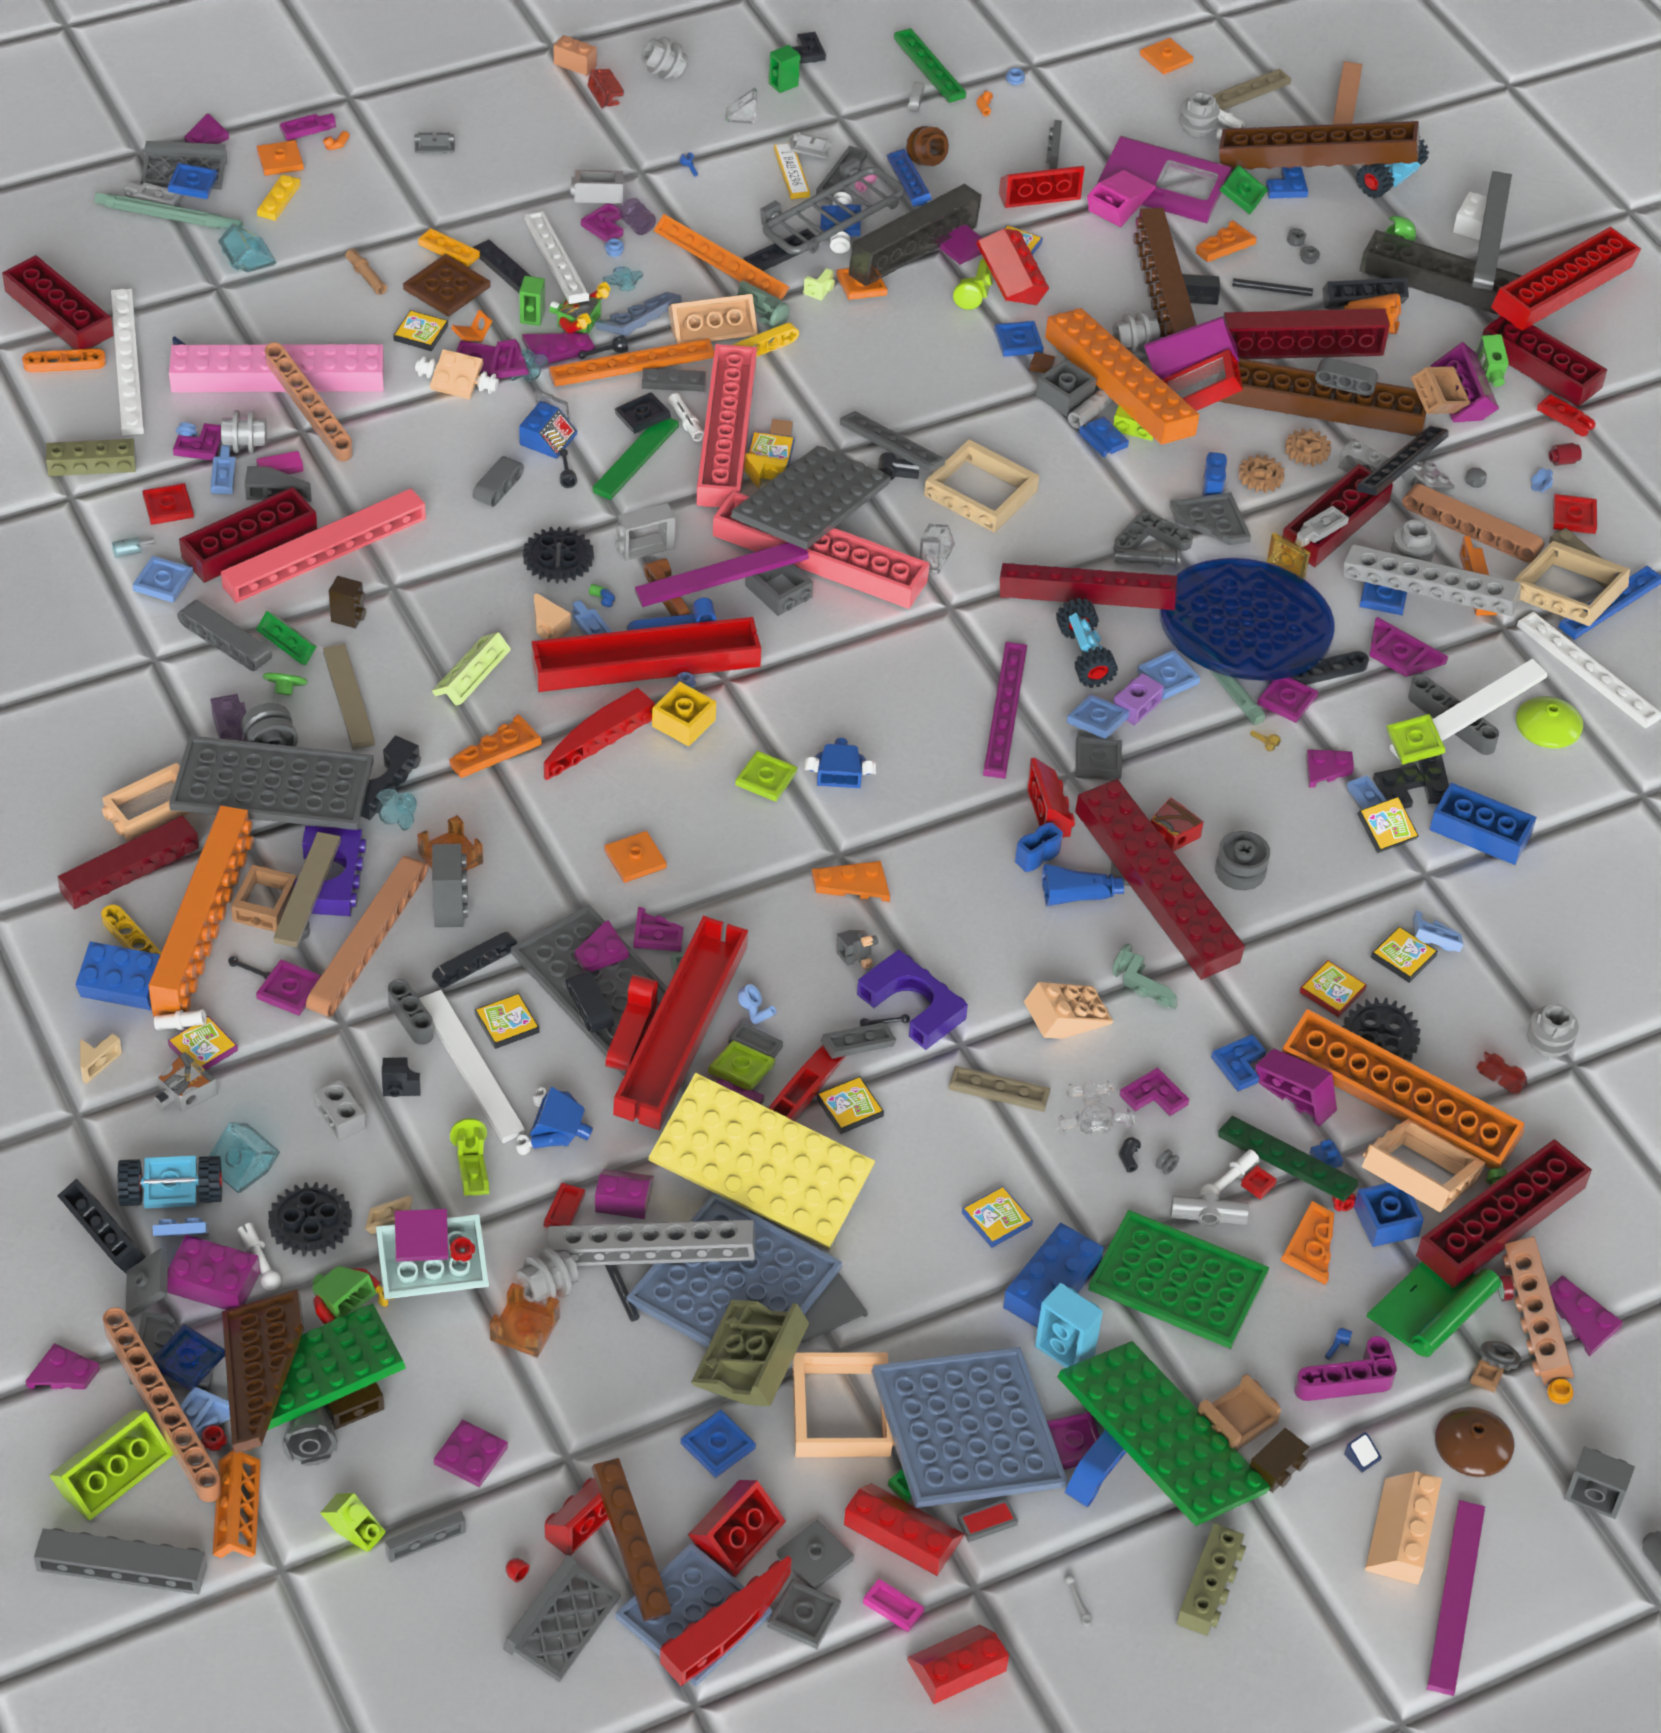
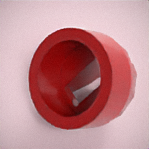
M512 1558L506 1564L508 1577L516 1583L523 1580L530 1569V1565L520 1558Z

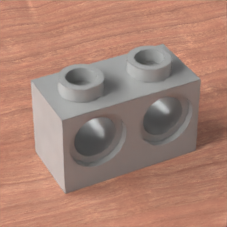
M1353 439L1342 448L1338 468L1348 473L1360 464L1373 472L1389 458Z
M341 1079L314 1091L315 1107L339 1141L366 1129V1110L362 1104L356 1102L352 1089L349 1086L346 1087Z

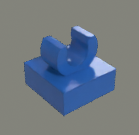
M1331 1139L1321 1141L1320 1145L1310 1148V1155L1334 1168L1342 1167L1344 1160Z

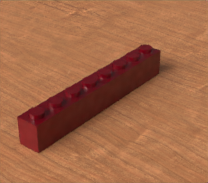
M1002 563L1000 597L1070 602L1069 600L1072 599L1076 602L1077 598H1080L1081 601L1087 599L1088 602L1091 601L1092 604L1175 610L1178 576Z

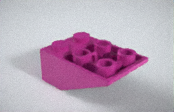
M1122 170L1099 182L1087 195L1089 212L1121 228L1154 191L1156 186Z

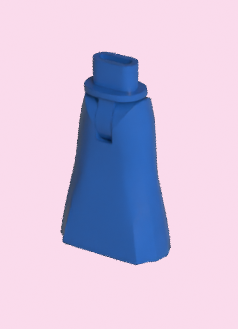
M1048 864L1043 866L1042 887L1045 892L1046 907L1075 901L1104 900L1114 897V894H1124L1122 877H1113L1112 874H1109L1107 877V874L1077 871Z

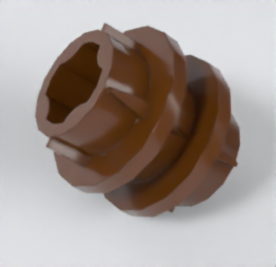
M930 126L915 128L910 133L906 144L907 154L910 159L917 165L925 166L940 164L945 159L949 148L948 138L945 133L938 127Z

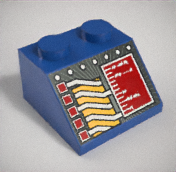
M542 401L535 406L519 426L521 446L555 459L560 456V450L565 449L577 435V429L558 407Z

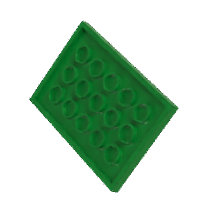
M1128 1210L1092 1277L1088 1290L1231 1349L1267 1277L1270 1267Z
M373 1303L360 1307L350 1314L338 1317L332 1322L311 1329L301 1335L268 1430L406 1369L404 1361Z

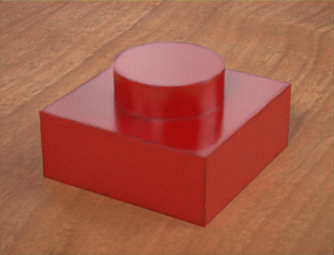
M1256 1166L1242 1179L1241 1186L1261 1200L1276 1185L1277 1179L1259 1166Z

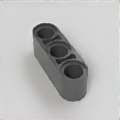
M1323 358L1319 363L1315 379L1324 386L1361 395H1371L1378 380V373L1369 367L1332 358Z
M502 456L475 485L473 498L494 507L521 478L524 465L511 458Z
M397 979L390 982L388 985V1002L391 1010L415 1043L419 1045L430 1043L434 1036L431 1015L405 980Z

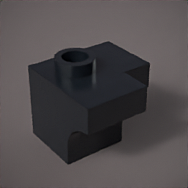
M408 1057L383 1058L381 1073L383 1096H421L420 1073L409 1069Z

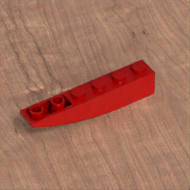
M637 687L599 709L573 729L544 761V779L547 781L554 776H558L564 770L577 765L583 759L596 754L599 750L615 743L616 740L623 736L631 734L642 725L650 723L655 703Z
M822 1045L792 1077L768 1108L796 1122L846 1056L832 1059L824 1045Z
M789 1556L781 1561L777 1560L772 1563L764 1574L753 1577L742 1590L731 1593L723 1604L709 1609L704 1618L697 1623H690L683 1630L682 1634L675 1639H668L660 1649V1664L680 1686L722 1657L758 1622L775 1600L791 1574L792 1559Z

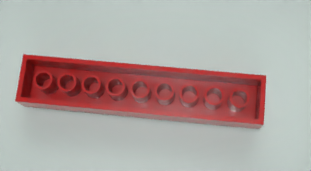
M1610 226L1501 287L1491 308L1500 316L1510 321L1516 328L1523 331L1632 268L1641 248Z

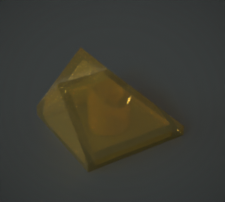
M1274 532L1271 535L1266 566L1303 585L1310 552L1290 539Z

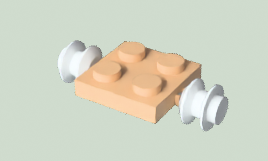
M445 349L442 350L438 364H436L434 358L428 362L425 356L421 360L418 359L415 370L418 372L419 377L427 374L428 379L432 378L430 383L431 390L471 399L476 384L480 392L488 389V394H492L493 391L497 390L499 383L494 373L489 377L487 372L484 371L479 376L484 363L483 359Z

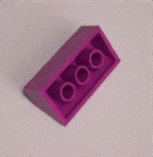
M1223 316L1144 344L1152 371L1161 380L1228 349L1239 361L1236 343Z
M1461 342L1430 365V367H1454L1470 401V404L1456 413H1449L1454 423L1482 421L1499 409L1477 353L1464 342Z

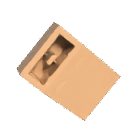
M1038 982L1024 1001L1037 1027L1045 1038L1062 1039L1113 1023L1107 1008L1093 986Z

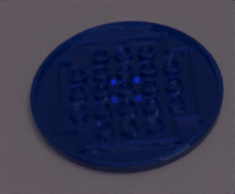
M1213 559L1197 563L1175 575L1178 576L1175 610L1159 609L1160 622L1166 636L1182 654L1206 669L1238 679L1278 680L1301 674L1317 665L1325 657L1331 647L1335 632L1332 611L1324 597L1311 584L1284 568L1252 559Z

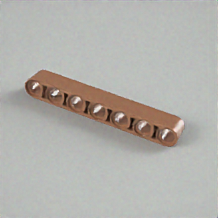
M1344 61L1333 124H1353L1363 64Z
M277 342L269 343L265 348L268 368L333 456L339 461L351 459L353 449L350 436L284 347Z
M1414 484L1402 499L1404 507L1409 511L1463 535L1470 536L1472 539L1524 562L1531 563L1544 548V542L1541 537L1422 484Z

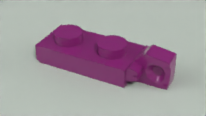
M316 113L282 122L279 125L286 141L332 129L336 127V121L333 113L318 116Z

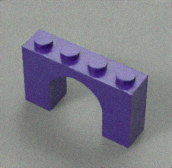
M305 826L302 841L303 859L307 858L317 832L340 836L341 843L333 862L344 867V871L339 876L325 880L311 914L351 917L352 907L357 906L358 896L355 893V889H360L361 876L358 875V872L363 871L364 858L361 857V854L366 853L367 840L362 837V829L352 830Z
M899 949L858 979L857 995L873 1008L877 1007L891 995L901 991L917 992L928 999L931 1005L912 1019L909 1026V1037L925 1050L929 1049L966 1020L968 1004L965 1000L954 994L944 983L939 982L928 970L920 967L909 955H905Z

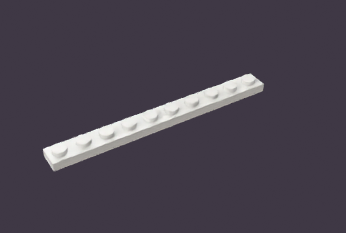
M132 289L111 290L122 436L144 434Z

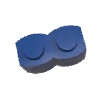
M1217 452L1208 453L1203 474L1202 496L1223 494L1227 465L1225 454Z
M1047 823L1040 826L1035 833L1025 835L1017 843L1015 863L1025 872H1030L1040 867L1043 861L1055 858L1061 850L1063 832L1053 823Z

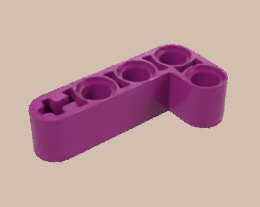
M1380 1336L1371 1337L1367 1342L1363 1360L1302 1368L1297 1375L1294 1387L1295 1395L1301 1400L1312 1401L1390 1390L1397 1372V1366L1389 1342Z

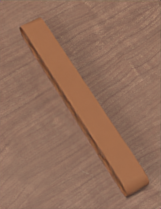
M408 856L401 858L310 992L306 1002V1009L327 1017H331L424 880L428 870L427 863Z
M117 1307L108 1309L103 1314V1324L108 1341L199 1499L204 1502L217 1500L221 1495L222 1489L216 1467L126 1312ZM212 1483L210 1486H204L205 1484Z

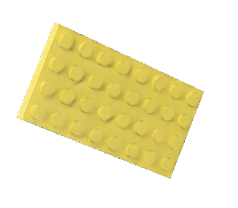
M697 1073L694 1074L649 1155V1161L830 1250L875 1165L874 1160Z

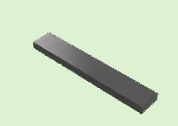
M856 411L840 418L841 426L928 472H932L945 465V458Z

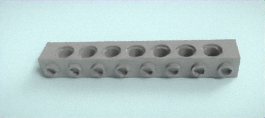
M1352 544L1344 561V577L1508 616L1513 615L1520 600L1521 583L1359 545Z
M754 1220L549 1226L547 1248H551L555 1252L566 1251L573 1258L576 1266L755 1260L756 1235Z

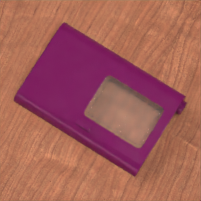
M1120 136L1098 183L1125 170L1156 186L1154 191L1141 205L1151 208H1164L1165 212L1207 224L1222 193L1219 190L1233 171L1232 167Z

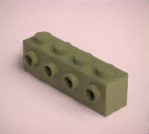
M134 439L46 443L48 476L136 472Z
M1216 1523L1213 1524L1181 1606L1176 1625L1208 1636L1211 1626L1217 1627L1222 1613L1217 1610L1220 1604L1225 1606L1230 1592L1229 1589H1226L1228 1582L1234 1583L1238 1568L1234 1567L1236 1560L1242 1561L1247 1546L1242 1545L1245 1534Z

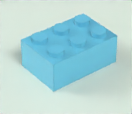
M1060 1283L1042 1302L1035 1347L1066 1368L1094 1357L1103 1311L1095 1303L1081 1297L1074 1289Z

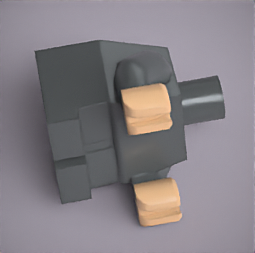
M848 930L838 933L837 954L847 966L854 964L858 960L863 969L873 966L871 965L873 961L871 958H867V956L871 954V946L879 943L876 935H868L864 930Z

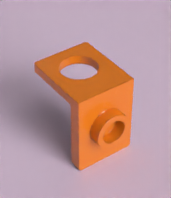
M478 310L470 327L452 325L451 329L464 341L483 342L492 320L482 310ZM481 318H483L485 322L484 328L482 330H480L478 326V322Z

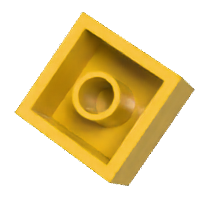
M679 682L653 707L652 727L690 746L716 720V701Z

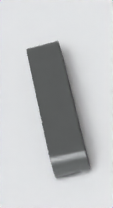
M194 600L177 613L178 620L185 628L250 671H256L272 658L270 649L264 643L198 600Z
M1416 675L1412 678L1408 699L1426 714H1430L1433 719L1461 702L1424 675ZM1481 717L1456 732L1455 735L1483 755H1490L1496 749L1499 730Z

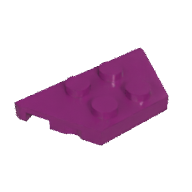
M1376 617L1369 656L1405 677L1440 667L1447 663L1448 656L1383 619Z

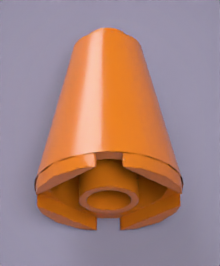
M1393 293L1350 301L1348 306L1345 305L1344 310L1386 309L1390 323L1388 333H1398L1400 326L1398 317L1401 315V297L1399 294Z

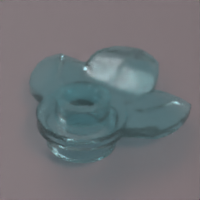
M619 266L613 269V275L604 276L602 279L608 285H618L621 291H632L636 288L637 281L643 278V273L639 270L631 271L628 267Z
M522 350L529 374L513 376L510 379L514 381L523 377L526 381H535L540 376V367L547 365L548 359L543 354L535 355L531 350Z
M392 789L380 791L377 794V798L384 805L379 812L380 820L386 824L398 823L403 831L412 827L414 823L413 813L417 806L416 798L410 793L398 794Z

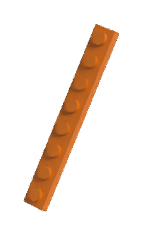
M665 214L662 215L653 230L655 233L737 281H745L781 300L790 288Z
M709 338L552 366L549 367V375L554 387L639 372L643 371V368L655 369L714 358V348Z

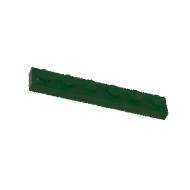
M1233 1115L1218 1130L1219 1138L1246 1152L1249 1149L1253 1150L1260 1159L1343 1202L1358 1187V1180Z

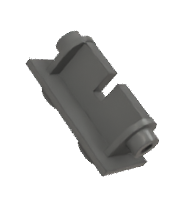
M418 132V134H415V152H455L454 134H450V132L436 133V138H433L432 133Z

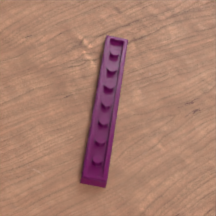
M785 543L635 587V593L641 606L646 607L809 559L807 550L791 543Z
M1005 642L983 776L1006 779L1027 652L1026 644Z
M1459 1500L1457 1505L1427 1683V1690L1454 1696L1456 1691L1486 1507Z

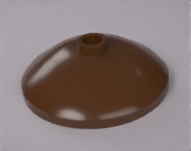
M1478 1407L1454 1409L1443 1416L1436 1428L1435 1445L1440 1457L1448 1466L1459 1473L1473 1477L1491 1476L1502 1471L1509 1464L1513 1456L1514 1438L1510 1428L1499 1416L1486 1409Z

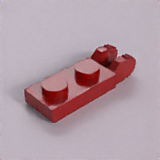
M1551 394L1538 404V411L1573 429L1575 434L1582 437L1588 435L1589 431L1593 430L1596 426L1595 421L1585 415L1584 412Z

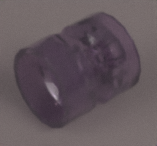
M637 198L628 199L619 210L620 218L638 235L647 234L656 223L655 215Z

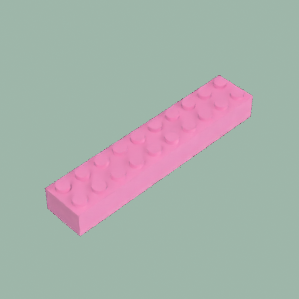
M268 344L171 345L169 368L171 392L286 391L266 364L265 348ZM383 344L282 345L316 392L383 391Z

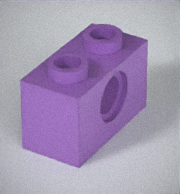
M1142 673L1136 679H1132L1123 691L1117 692L1113 702L1115 705L1129 710V718L1126 721L1135 726L1161 702L1164 686Z

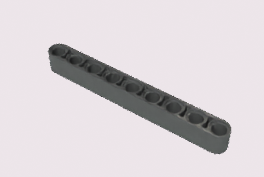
M1492 171L1472 282L1473 288L1489 291L1493 289L1512 174Z

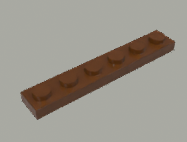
M616 1458L594 1464L591 1469L643 1620L645 1622L669 1615L672 1609L620 1459Z

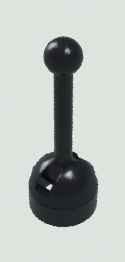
M624 335L618 336L613 339L612 344L587 352L580 351L578 357L585 359L588 355L610 349L617 353L627 352L626 338Z
M561 449L559 453L563 458L564 471L560 474V484L564 488H572L577 484V476L573 470L568 468V451Z

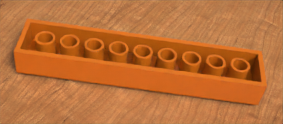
M1078 308L1048 316L1045 338L1074 365L1097 379L1096 385L1104 390L1116 404L1120 405L1129 416L1161 445L1196 435L1200 414L1085 310Z
M221 805L219 807L149 983L153 1016L175 1014L179 1010L188 1012L190 1009V997L192 993L197 991L198 977L204 973L206 956L209 957L211 955L213 938L216 939L218 937L220 920L223 921L225 919L227 902L230 903L232 901L233 887L238 885L240 869L246 865L247 851L253 847L254 837L250 835L252 821L249 820L248 810Z
M1306 1009L1282 1048L1284 1053L1331 1072L1334 1086L1401 1122L1409 1118L1486 1162L1484 1166L1490 1169L1504 1168L1524 1134V1122L1309 1009Z

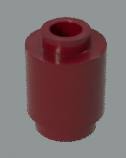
M1559 444L1552 446L1548 456L1550 462L1555 466L1575 464L1581 460L1582 451L1579 444Z

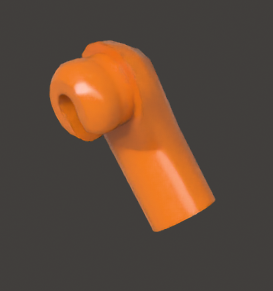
M984 91L976 100V105L983 116H988L991 113L988 105L991 103L993 94L990 91Z
M342 131L335 140L331 136L325 137L323 144L328 150L343 148L350 135L347 131Z

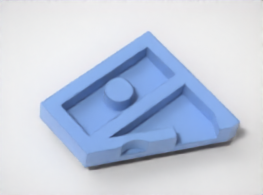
M1415 911L1413 925L1415 937L1418 940L1427 944H1437L1446 951H1461L1463 946L1462 934L1436 920L1433 924H1430L1421 918L1422 912Z
M197 1387L190 1391L180 1406L198 1438L202 1436L204 1429L208 1426H219L230 1419L229 1401Z

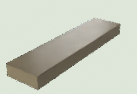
M959 1066L954 1067L949 1084V1090L1045 1112L1050 1094V1088Z

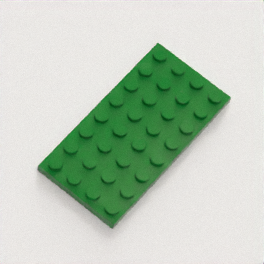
M1133 1341L1060 1370L1057 1378L1195 1526L1265 1495L1271 1486L1262 1476L1250 1468V1464L1235 1448L1231 1449L1226 1438L1221 1433L1217 1434L1213 1430L1212 1424L1208 1419L1197 1413L1198 1409Z

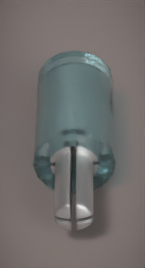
M138 537L114 541L111 544L114 557L117 558L141 553V548L155 546L154 539L139 541Z

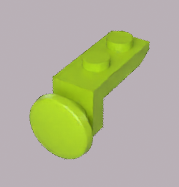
M984 258L979 262L976 277L961 279L960 284L953 291L954 302L962 309H975L981 304L983 298L988 296L993 280Z
M476 1118L461 1119L450 1130V1140L457 1147L456 1158L464 1196L489 1194V1182L483 1156L487 1129L483 1122Z

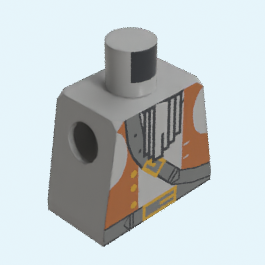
M184 1052L158 1077L160 1093L153 1100L161 1110L172 1103L180 1111L185 1112L217 1095L216 1079Z

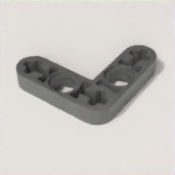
M1144 511L1139 513L1115 538L1114 552L1115 548L1136 549L1149 535L1175 549L1186 551L1192 546L1193 535L1188 530L1152 512ZM1160 529H1166V530H1169L1170 532H1169V533H1163V532H1161V531H1159V530H1160ZM1130 532H1138L1140 535L1134 536Z

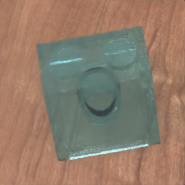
M234 223L218 240L222 247L221 251L230 260L229 264L236 270L241 269L248 273L274 266L277 263L261 237Z
M229 1122L209 1156H220L222 1180L237 1193H241L269 1172L280 1151L248 1123Z

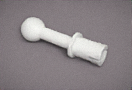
M1249 1149L1237 1161H1232L1229 1164L1231 1169L1214 1184L1204 1185L1200 1190V1196L1212 1193L1220 1197V1191L1235 1178L1243 1179L1245 1173L1260 1162L1258 1155Z
M252 1223L244 1224L248 1232L244 1230L243 1226L239 1227L237 1232L245 1244V1252L258 1255L260 1271L262 1273V1287L268 1291L278 1289L282 1279L280 1274L271 1270L262 1251L265 1243L260 1241Z

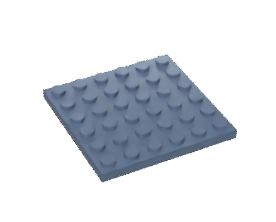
M713 1193L691 1221L754 1220L756 1235L755 1260L655 1263L629 1293L627 1300L639 1310L708 1348L731 1300L758 1301L771 1311L789 1312L792 1303H797L805 1315L841 1270L842 1262Z
M1021 1347L873 1365L871 1372L915 1508L1066 1487L1068 1481Z

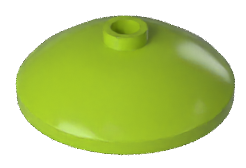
M1540 696L1531 698L1521 704L1516 714V726L1519 732L1530 742L1542 747H1567L1575 743L1582 734L1583 720L1580 713L1571 704L1556 697Z

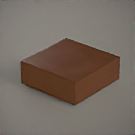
M1035 352L1029 370L1043 374L1053 367L1055 356Z

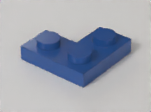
M1282 167V180H1266L1269 199L1307 198L1308 188L1302 167Z
M1252 1034L1212 1051L1211 1058L1237 1092L1258 1083L1259 1076L1250 1066V1063L1265 1057L1266 1050Z

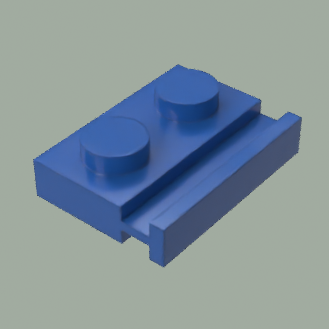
M1105 416L1087 423L1085 427L1080 426L1079 433L1103 458L1108 453L1113 454L1128 447L1129 440Z

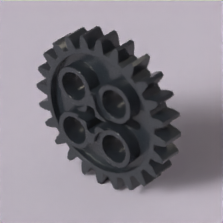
M561 526L555 531L550 527L549 532L541 529V535L534 533V538L529 537L528 543H524L523 563L526 565L527 571L532 570V576L539 574V580L546 577L549 583L552 579H555L556 584L559 583L560 579H563L565 583H567L568 578L576 581V575L583 577V571L589 572V567L593 566V545H590V539H585V534L578 536V530L571 533L568 527L565 531H562ZM558 542L561 543L560 567H556Z
M1375 997L1374 1004H1371L1366 999L1365 1007L1357 1003L1356 1011L1350 1009L1349 1017L1344 1018L1345 1025L1342 1026L1343 1028L1404 1060L1412 1061V1053H1417L1418 1047L1416 1045L1420 1044V1038L1418 1037L1420 1029L1416 1028L1418 1020H1411L1413 1012L1405 1014V1005L1397 1008L1396 1000L1390 1005L1388 1004V998H1385L1383 1003H1379L1378 998ZM1372 1020L1376 1024L1369 1025L1365 1021ZM1397 1024L1398 1026H1400V1028L1394 1029L1391 1028L1389 1025ZM1392 1045V1046L1396 1047L1397 1049H1396V1050H1388V1049L1386 1048V1046Z
M305 1182L302 1189L295 1184L293 1192L285 1189V1197L278 1195L277 1203H272V1210L268 1211V1225L271 1237H275L276 1244L282 1243L284 1251L291 1247L293 1255L298 1250H301L303 1257L306 1256L308 1251H311L313 1256H316L317 1250H321L322 1253L326 1254V1247L328 1246L336 1249L335 1241L343 1243V1235L348 1236L349 1227H352V1211L349 1201H345L344 1194L337 1195V1188L328 1191V1184L318 1188V1182H315L313 1187H309L308 1183Z

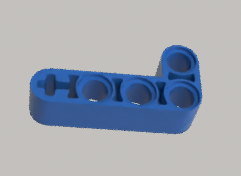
M704 597L697 599L693 603V614L632 621L627 625V631L716 621L712 600Z
M1106 1430L1083 1456L1064 1492L1085 1507L1090 1506L1103 1481L1127 1453Z

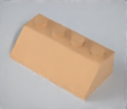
M752 294L678 303L668 306L670 327L676 344L707 338L711 342L758 335Z
M1417 1471L1385 1478L1366 1563V1571L1419 1584L1425 1564L1442 1478Z

